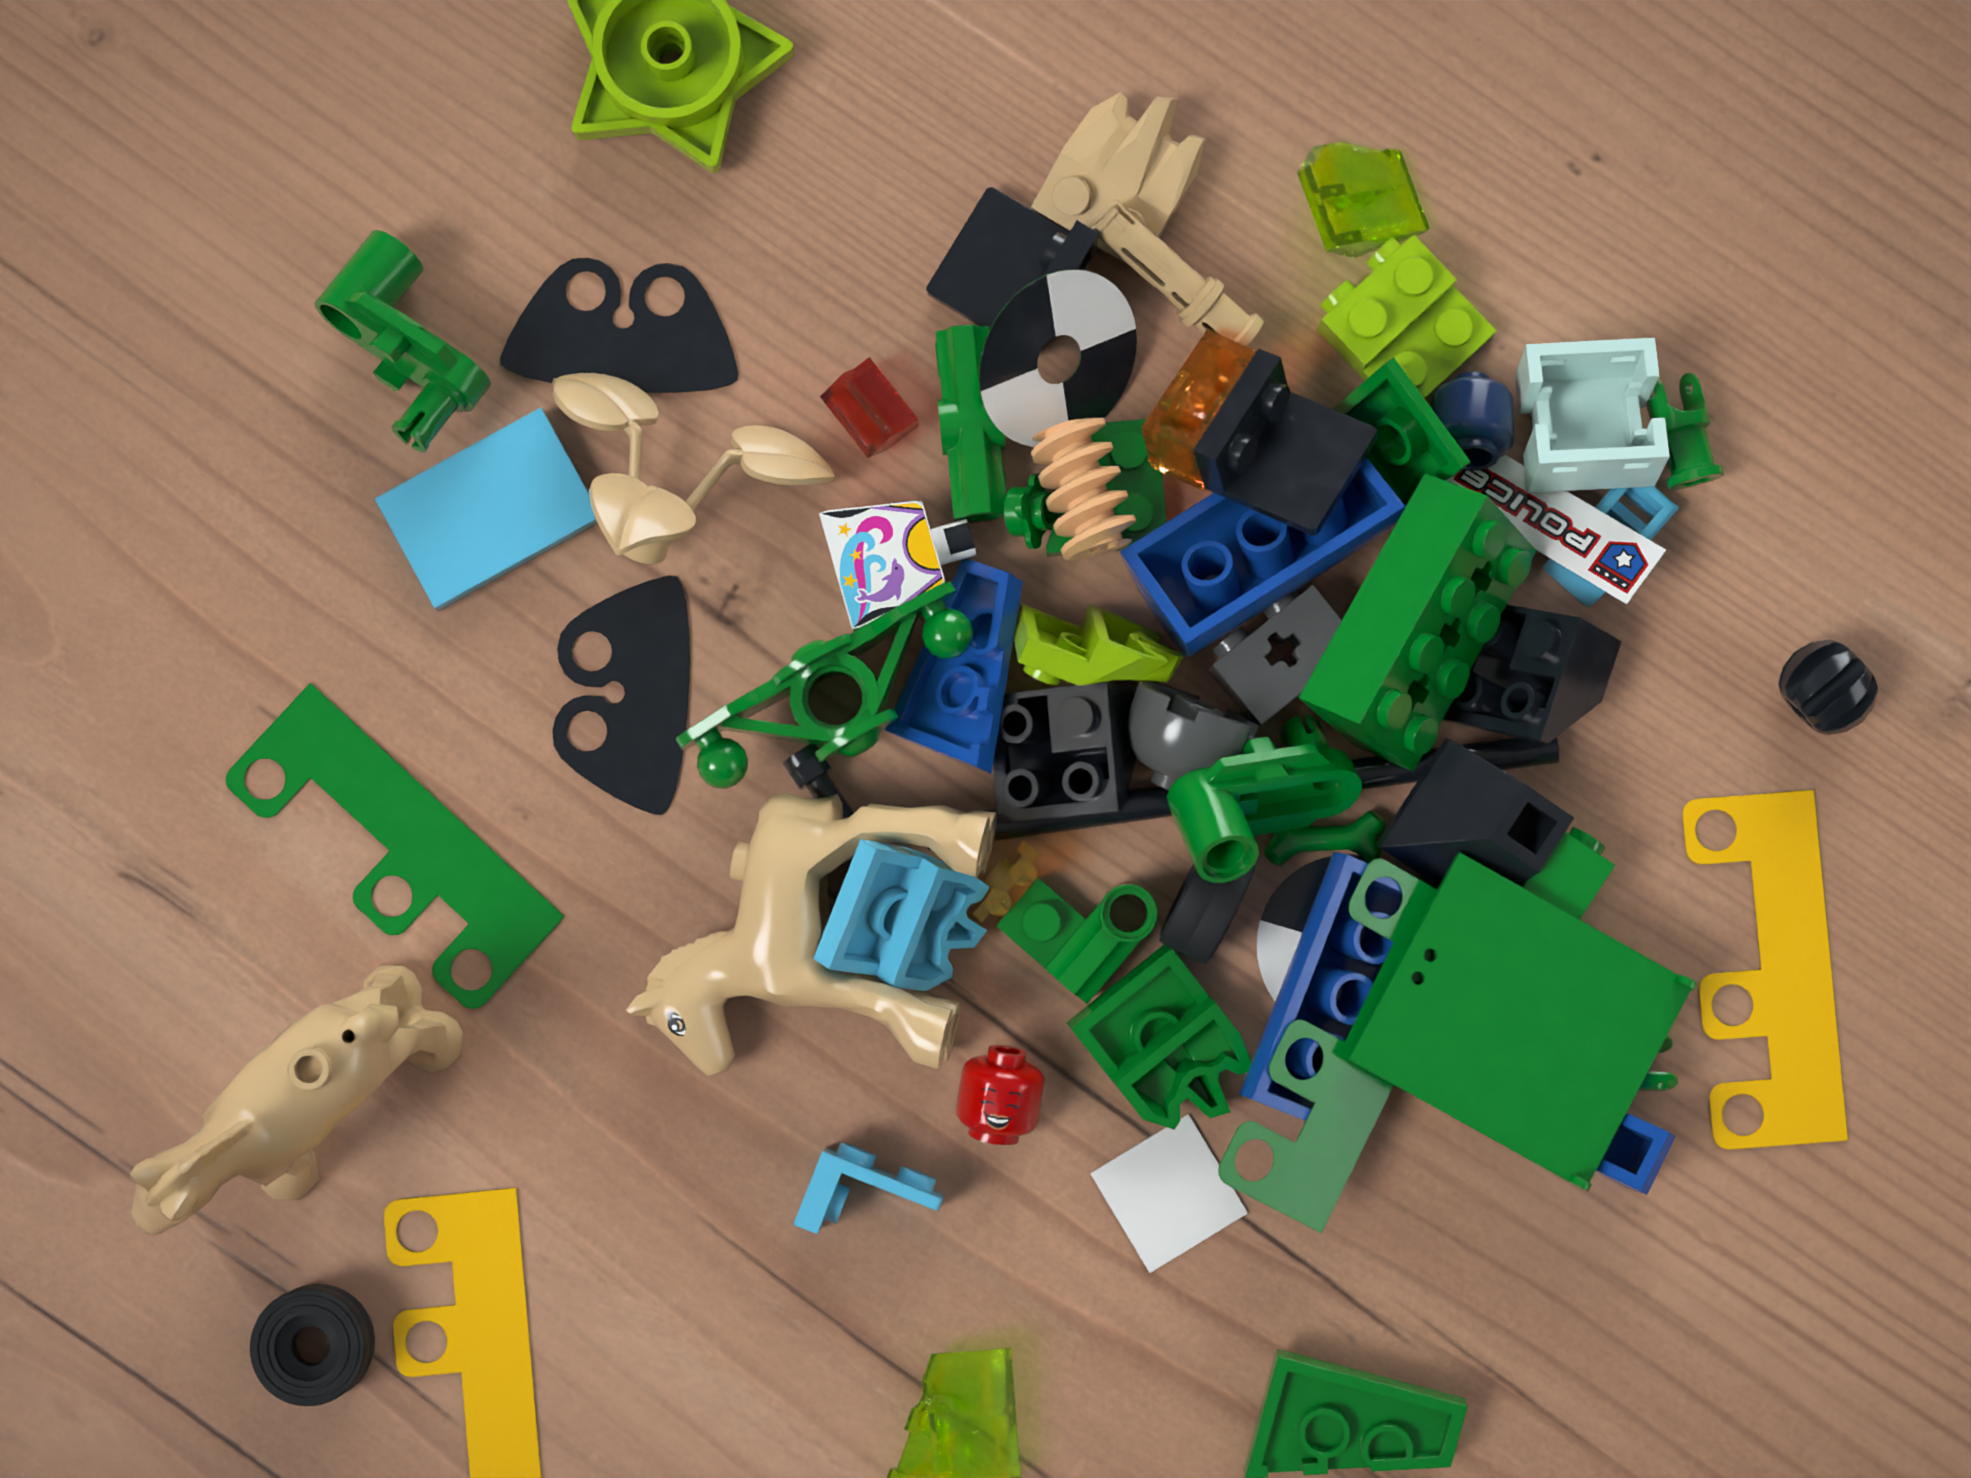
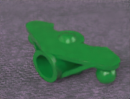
M951 581L942 583L895 607L851 634H844L827 642L815 640L803 645L792 655L791 662L773 675L771 680L726 704L681 733L676 738V742L681 750L697 744L700 749L697 756V769L700 777L706 784L720 789L736 786L744 778L748 770V757L745 749L738 742L730 738H723L720 732L724 730L823 746L815 753L820 763L838 754L854 757L868 751L879 741L881 730L899 718L894 709L884 711L918 619L923 616L925 620L922 628V639L925 647L931 654L941 659H953L961 656L969 649L973 640V628L970 620L964 613L956 609L947 608L944 603L957 592ZM896 633L877 681L872 671L857 657ZM833 675H848L854 678L862 692V705L858 714L849 722L841 725H828L818 720L811 712L809 706V697L814 687L824 678ZM790 696L789 704L795 721L800 726L747 718Z

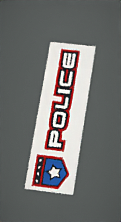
M1507 455L1499 458L1495 465L1487 469L1478 471L1462 470L1448 481L1487 495L1535 550L1625 604L1629 602L1666 552V549L1567 491L1527 493L1524 466Z

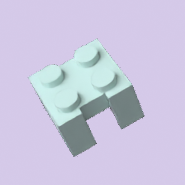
M1655 338L1526 344L1515 374L1518 413H1529L1533 425L1531 436L1523 454L1527 493L1653 487L1656 485L1670 457L1665 418H1652L1647 429H1642L1640 408L1646 406L1660 376Z

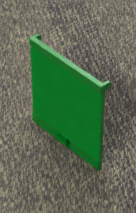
M1457 853L1347 1059L1550 1171L1579 1189L1589 1192L1592 1186L1590 1181L1690 991H1694L1698 983L1684 975L1674 973L1464 854Z

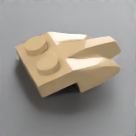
M1119 92L1090 109L1060 152L1031 208L1066 229L1071 230L1077 220L1092 228L1101 214L1115 200H1119L1146 228H1149L1156 236L1160 237L1172 214L1179 208L1197 176L1206 138L1189 135L1180 143L1172 141L1169 132L1178 98L1156 96L1143 115L1136 121L1129 116L1128 99L1122 92ZM1098 238L1097 247L1126 263L1119 254Z

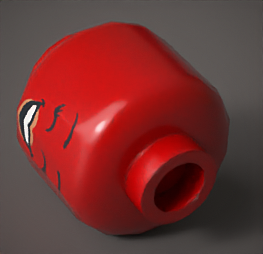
M991 1045L988 1047L987 1055L972 1057L964 1064L957 1097L956 1115L962 1124L969 1127L968 1134L975 1140L995 1145H1014L1019 1142L1020 1136L1030 1134L1036 1128L1039 1121L1045 1077L1039 1068L1025 1061L1027 1053L1024 1050L1005 1045Z

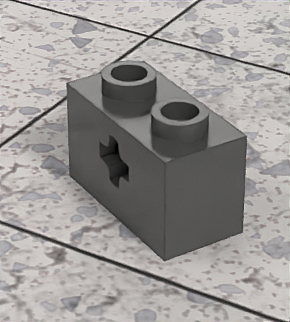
M1314 585L1301 595L1294 591L1265 609L1263 612L1269 620L1249 635L1244 627L1241 626L1213 649L1219 660L1208 671L1243 715L1259 724V727L1301 694L1342 621ZM1269 639H1272L1277 645L1289 640L1295 648L1288 657L1293 665L1289 668L1283 661L1271 666L1266 660V655L1272 649L1268 642Z

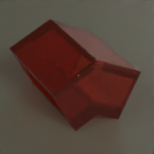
M870 357L856 368L844 372L820 396L867 458L888 450L919 426L916 415Z

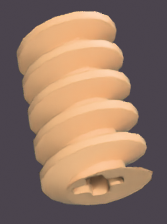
M1083 418L1066 421L1045 429L1032 438L1034 441H1041L1031 451L1034 463L1049 465L1038 476L1040 484L1047 489H1057L1046 499L1048 510L1054 513H1065L1053 524L1055 533L1061 537H1073L1060 549L1064 560L1076 561L1099 556L1125 547L1132 542V539H1122L1121 532L1136 522L1135 516L1115 515L1113 508L1129 498L1127 491L1107 490L1106 487L1108 482L1121 474L1119 466H1100L1098 461L1114 450L1112 442H1092L1091 438L1094 433L1106 426L1104 418Z

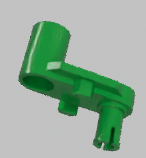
M374 230L315 301V307L323 319L334 329L382 360L373 372L378 381L393 391H399L409 378L423 387L419 395L400 419L394 422L391 428L395 435L406 445L410 442L411 438H414L416 441L412 444V449L426 452L430 442L455 411H472L490 388L491 382L486 373L473 360L426 330L424 326L398 309H394L421 275L423 266L417 256L397 238L386 232Z
M1305 714L1304 721L1310 731L1309 734L1306 732L1300 716H1295L1286 722L1281 730V739L1287 746L1286 748L1276 749L1269 737L1249 739L1243 748L1244 754L1220 758L1212 767L1187 772L1170 787L1167 795L1168 806L1194 867L1203 880L1212 883H1226L1238 879L1249 872L1256 864L1259 856L1258 844L1254 836L1308 827L1316 819L1342 813L1357 801L1362 791L1361 779L1349 756L1341 750L1330 748L1322 732L1321 724L1315 716Z

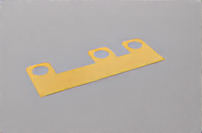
M1814 790L1693 799L1683 809L1685 846L1689 859L1696 864L1751 861L1761 970L1712 973L1701 980L1699 995L1703 1030L1710 1038L1717 1040L1767 1036L1771 1079L1720 1083L1711 1090L1709 1102L1713 1139L1723 1149L1848 1141ZM1710 810L1726 812L1732 817L1736 825V837L1733 843L1721 851H1712L1705 848L1696 837L1695 828L1698 819ZM1726 985L1741 986L1748 991L1752 998L1753 1010L1751 1016L1743 1024L1737 1026L1725 1025L1713 1013V997L1720 988ZM1738 1094H1747L1754 1097L1763 1109V1122L1756 1132L1746 1136L1736 1135L1729 1131L1722 1118L1725 1103L1731 1097Z
M516 1188L392 1201L384 1211L386 1250L389 1260L397 1266L452 1262L455 1305L405 1310L395 1317L393 1335L397 1369L407 1377L461 1372L470 1478H541ZM424 1211L430 1214L436 1221L438 1228L436 1241L429 1249L423 1252H411L405 1249L398 1241L397 1225L400 1219L408 1212ZM421 1321L437 1323L443 1328L447 1337V1347L444 1354L434 1362H419L410 1356L406 1348L407 1333L412 1326Z

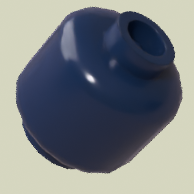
M1465 372L1439 387L1431 400L1432 410L1470 460V463L1463 470L1478 471L1487 469L1495 465L1499 458L1505 456L1513 446V396L1504 384L1481 372Z

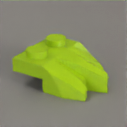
M1021 604L1018 611L1014 634L1018 663L1025 665L1023 670L1028 675L1047 684L1059 685L1061 679L1078 686L1112 680L1167 682L1173 677L1185 655L1160 643L1159 640L1162 634L1092 604H1089L1080 626Z

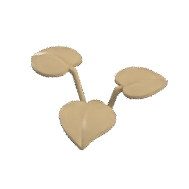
M576 373L553 378V399L569 418L581 425L601 431H620L624 429L629 437V475L619 473L599 475L592 480L589 489L590 504L596 521L617 556L623 554L631 560L644 564H658L664 561L670 542L683 538L693 531L696 524V516L693 511L731 465L741 464L742 469L749 476L779 485L823 484L834 482L836 475L833 474V470L812 447L798 437L774 427L744 426L737 428L732 433L730 443L734 449L727 450L685 502L677 495L653 485L647 486L641 482L642 429L639 425L655 424L659 415L656 404L643 390L626 380L598 373Z

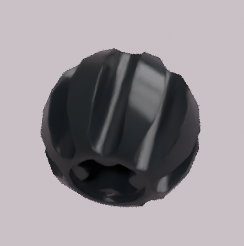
M1831 639L1811 642L1795 651L1783 666L1778 682L1781 696L1788 706L1811 729L1825 735L1847 732L1861 724L1874 708L1879 692L1876 679L1864 662L1846 645Z

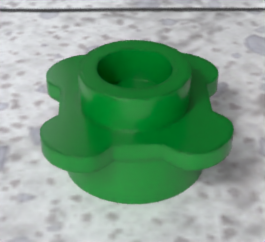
M1040 473L1029 476L1028 486L1011 487L1006 494L1004 502V520L1008 532L1013 537H1025V543L1029 549L1040 548L1042 536L1046 530L1054 528L1053 524L1058 516V513L1048 510L1046 499L1052 493L1045 492V488L1041 486L1038 478Z

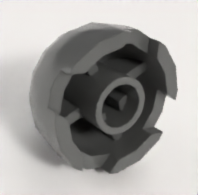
M1140 681L1130 706L1126 727L1128 744L1136 759L1154 770L1150 781L1169 790L1173 783L1187 772L1212 767L1220 758L1244 754L1243 748L1249 739L1255 738L1259 724L1230 708L1227 709L1225 716L1222 717L1224 713L1222 710L1200 701V696L1156 682H1147L1145 684Z

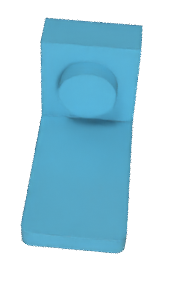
M840 1142L837 1151L825 1148L822 1151L793 1225L818 1234L824 1220L834 1224L837 1223L850 1191V1187L839 1183L842 1174L936 1211H939L944 1194L933 1190L936 1183L935 1178L905 1166H900L897 1175L873 1166L877 1157L875 1154L851 1144Z

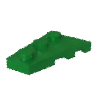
M1276 1349L1246 1459L1244 1477L1265 1478L1268 1477V1473L1303 1471V1475L1328 1474V1470L1350 1468H1370L1372 1472L1451 1467L1468 1408L1466 1399Z

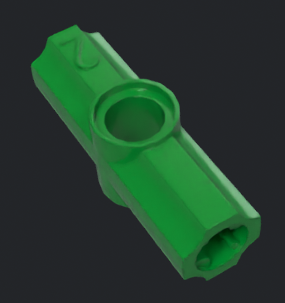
M959 325L936 331L935 348L942 399H937L942 454L948 456L954 522L967 519L968 523H977L1004 518V502L1007 490L1001 450L1006 449L1005 435L994 425L988 416L982 402L979 385L981 354L989 333V326Z

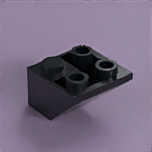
M1507 604L1501 614L1500 624L1495 635L1484 644L1469 671V679L1464 691L1453 700L1443 721L1548 744L1602 702L1622 641L1581 617Z
M1106 681L1089 685H1071L1004 694L993 761L998 824L1123 811L1136 762V757L1128 744L1126 727L1130 706L1134 698L1133 685Z
M1445 738L1376 846L1438 887L1457 853H1462L1515 884L1521 885L1539 873L1574 820V817L1525 783L1451 739Z

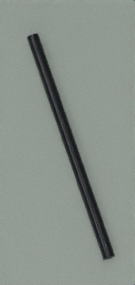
M1517 737L1459 744L1501 770L1559 762L1557 737L1548 744ZM1439 747L1431 748L1427 753L1423 754L1414 772L1378 756L1351 759L1361 779L1362 790L1416 783ZM1160 786L1128 790L1123 811L1005 824H998L997 817L994 841L1171 817L1173 815L1167 801L1169 790ZM997 809L984 810L997 813Z

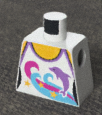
M922 501L835 509L819 513L853 632L895 607L945 583L941 565L977 555L967 519L930 529Z

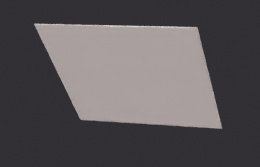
M1189 1114L1180 1119L1181 1121L1175 1130L1167 1127L1090 1173L1149 1273L1248 1214L1235 1190L1221 1181L1218 1173L1219 1164Z

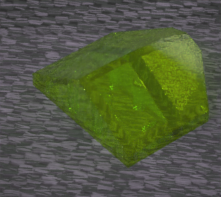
M1343 141L1313 146L1297 172L1324 248L1328 253L1356 258L1378 250L1392 237L1399 243L1409 239L1413 234L1418 236L1430 229L1402 152L1399 150L1388 148L1380 151Z

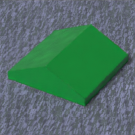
M1394 357L1384 363L1333 408V410L1376 428L1378 438L1368 453L1367 458L1405 507L1424 473L1449 481L1470 463L1465 453Z

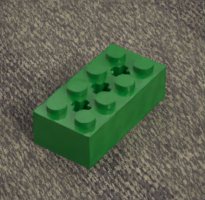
M1424 473L1298 698L1353 746L1414 772L1422 755L1427 753L1434 745L1438 735V727L1451 703L1464 691L1468 683L1469 671L1484 644L1495 635L1500 624L1501 614L1513 592L1527 578L1531 568V560L1536 553L1535 548L1487 495Z

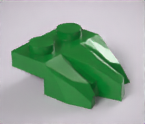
M1162 945L1066 1022L1140 1117L1145 1121L1173 1130L1181 1121L1180 1104L1187 1098L1210 1119L1230 1113L1231 1111L1218 1082L1219 1074L1226 1069L1237 1075L1248 1072L1252 1062L1241 1034L1217 1003L1205 992L1175 951L1165 945Z

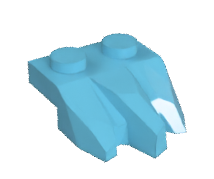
M860 839L813 959L829 970L872 975L892 987L927 991L952 978L953 967L948 960L951 949L975 948L987 932L985 928L968 919L966 911L971 904L982 901L990 886L978 878L954 871L945 862L925 853L903 846Z

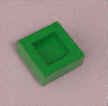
M1037 878L996 927L1045 968L1083 923L1085 918L1043 881Z

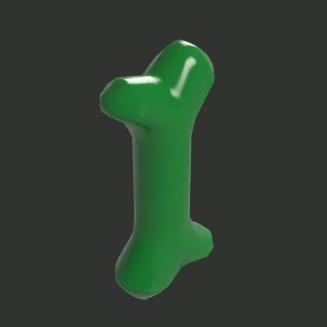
M1370 810L1355 822L1347 825L1308 826L1272 833L1273 839L1264 849V854L1271 863L1276 866H1282L1295 854L1301 852L1349 850L1360 855L1369 864L1372 860L1379 859L1381 856L1379 847L1376 846V840L1385 829V820L1378 813Z

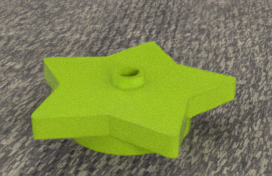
M567 0L592 57L572 121L571 130L577 140L652 133L713 174L718 173L722 164L736 100L792 59L795 55L793 43L784 36L729 6L727 0ZM675 52L681 55L673 63H661L662 58L668 53Z

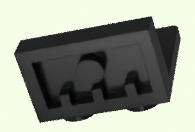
M989 187L985 190L926 287L927 295L976 325L989 326L990 331L994 321L1005 305L1028 284L1057 271L1085 270L1096 253L1099 233L1078 220L1070 232L994 187Z
M1258 348L1198 441L1193 452L1205 489L1306 534L1315 536L1322 529L1377 441L1378 436L1374 426L1291 392L1287 384L1281 357Z

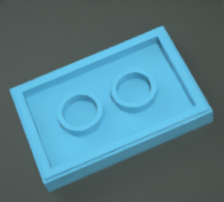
M541 407L375 498L377 505L434 609L438 611L597 524L590 504L589 491Z

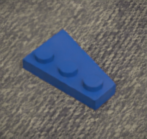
M965 558L961 560L952 580V584L957 592L944 603L947 608L956 609L964 613L970 620L973 628L972 643L966 652L953 659H941L931 654L923 645L894 709L899 718L890 723L885 731L898 738L991 774L1023 581L1008 572Z

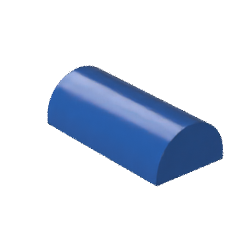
M1366 457L1322 529L1315 536L1306 534L1223 496L1212 493L1121 550L1120 553L1135 585L1150 610L1176 647L1189 658L1393 530L1405 509V505Z
M1333 852L1239 1093L1249 1099L1305 1121L1314 1103L1274 1082L1269 1075V1063L1290 1023L1295 1020H1305L1345 1042L1393 944V941L1351 917L1349 901L1368 863L1338 852ZM1390 877L1375 879L1368 886L1365 894V904L1368 911L1374 917L1380 919L1389 918L1394 915L1402 902L1401 888ZM1311 1038L1296 1040L1287 1050L1285 1057L1288 1072L1299 1080L1312 1078L1318 1073L1323 1063L1322 1049Z

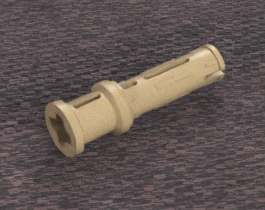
M1115 200L1094 223L1091 229L1099 233L1098 238L1110 246L1127 264L1154 288L1156 287L1178 308L1177 316L1180 317L1179 322L1186 328L1194 325L1220 349L1219 357L1224 362H1230L1239 355L1261 329L1264 320L1257 313L1249 316L1223 292L1224 284L1218 278L1213 279L1209 276L1204 279L1149 228H1146L1119 200Z

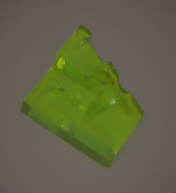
M1011 1348L931 1354L922 1378V1398L914 1408H911L904 1428L910 1433L898 1467L890 1468L886 1478H1021Z

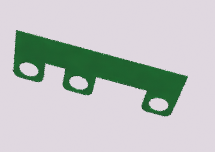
M311 683L304 688L227 772L226 785L228 789L257 816L262 818L275 816L311 778L389 850L353 891L355 906L384 933L388 935L403 933L437 895L459 914L468 925L434 961L432 974L434 979L466 1008L477 1009L483 1006L565 917ZM259 759L274 760L282 767L285 774L283 789L277 796L271 799L262 800L255 798L248 792L245 786L244 777L246 770L253 762ZM387 876H398L404 879L412 890V902L409 908L403 914L396 917H387L380 914L374 908L371 900L373 887L380 879ZM467 949H476L483 952L489 958L492 966L489 981L477 990H465L459 987L451 976V964L454 958L460 952Z
M1374 859L1365 868L1349 901V913L1355 921L1393 941V944L1345 1042L1305 1020H1295L1286 1028L1269 1063V1075L1274 1082L1314 1103L1296 1142L1294 1143L1254 1121H1247L1237 1128L1218 1168L1219 1177L1226 1185L1321 1234L1394 1086L1390 1082L1351 1062L1347 1057L1437 889L1384 859ZM1380 877L1394 879L1402 891V902L1398 911L1385 919L1374 917L1370 914L1365 904V894L1368 886ZM1301 1038L1315 1040L1323 1052V1063L1320 1070L1312 1078L1306 1080H1299L1291 1076L1285 1064L1287 1050L1292 1043ZM1252 1139L1265 1141L1273 1152L1271 1170L1264 1178L1258 1181L1243 1179L1238 1174L1235 1166V1158L1239 1148L1245 1142Z

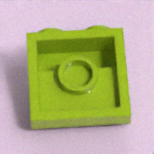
M1414 234L1402 245L1392 237L1380 247L1366 262V265L1373 272L1356 288L1348 280L1339 285L1321 303L1320 307L1327 315L1321 319L1316 329L1364 381L1384 363L1394 357L1424 399L1435 391L1497 332L1454 287L1457 279Z

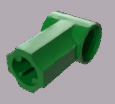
M1122 883L1113 886L1104 894L1099 904L1046 965L1045 969L1069 991L1088 1004L1139 942L1151 933L1157 922L1158 910L1155 900L1146 889L1137 884ZM1133 894L1141 898L1145 903L1146 918L1136 929L1122 930L1116 927L1110 920V906L1121 895Z

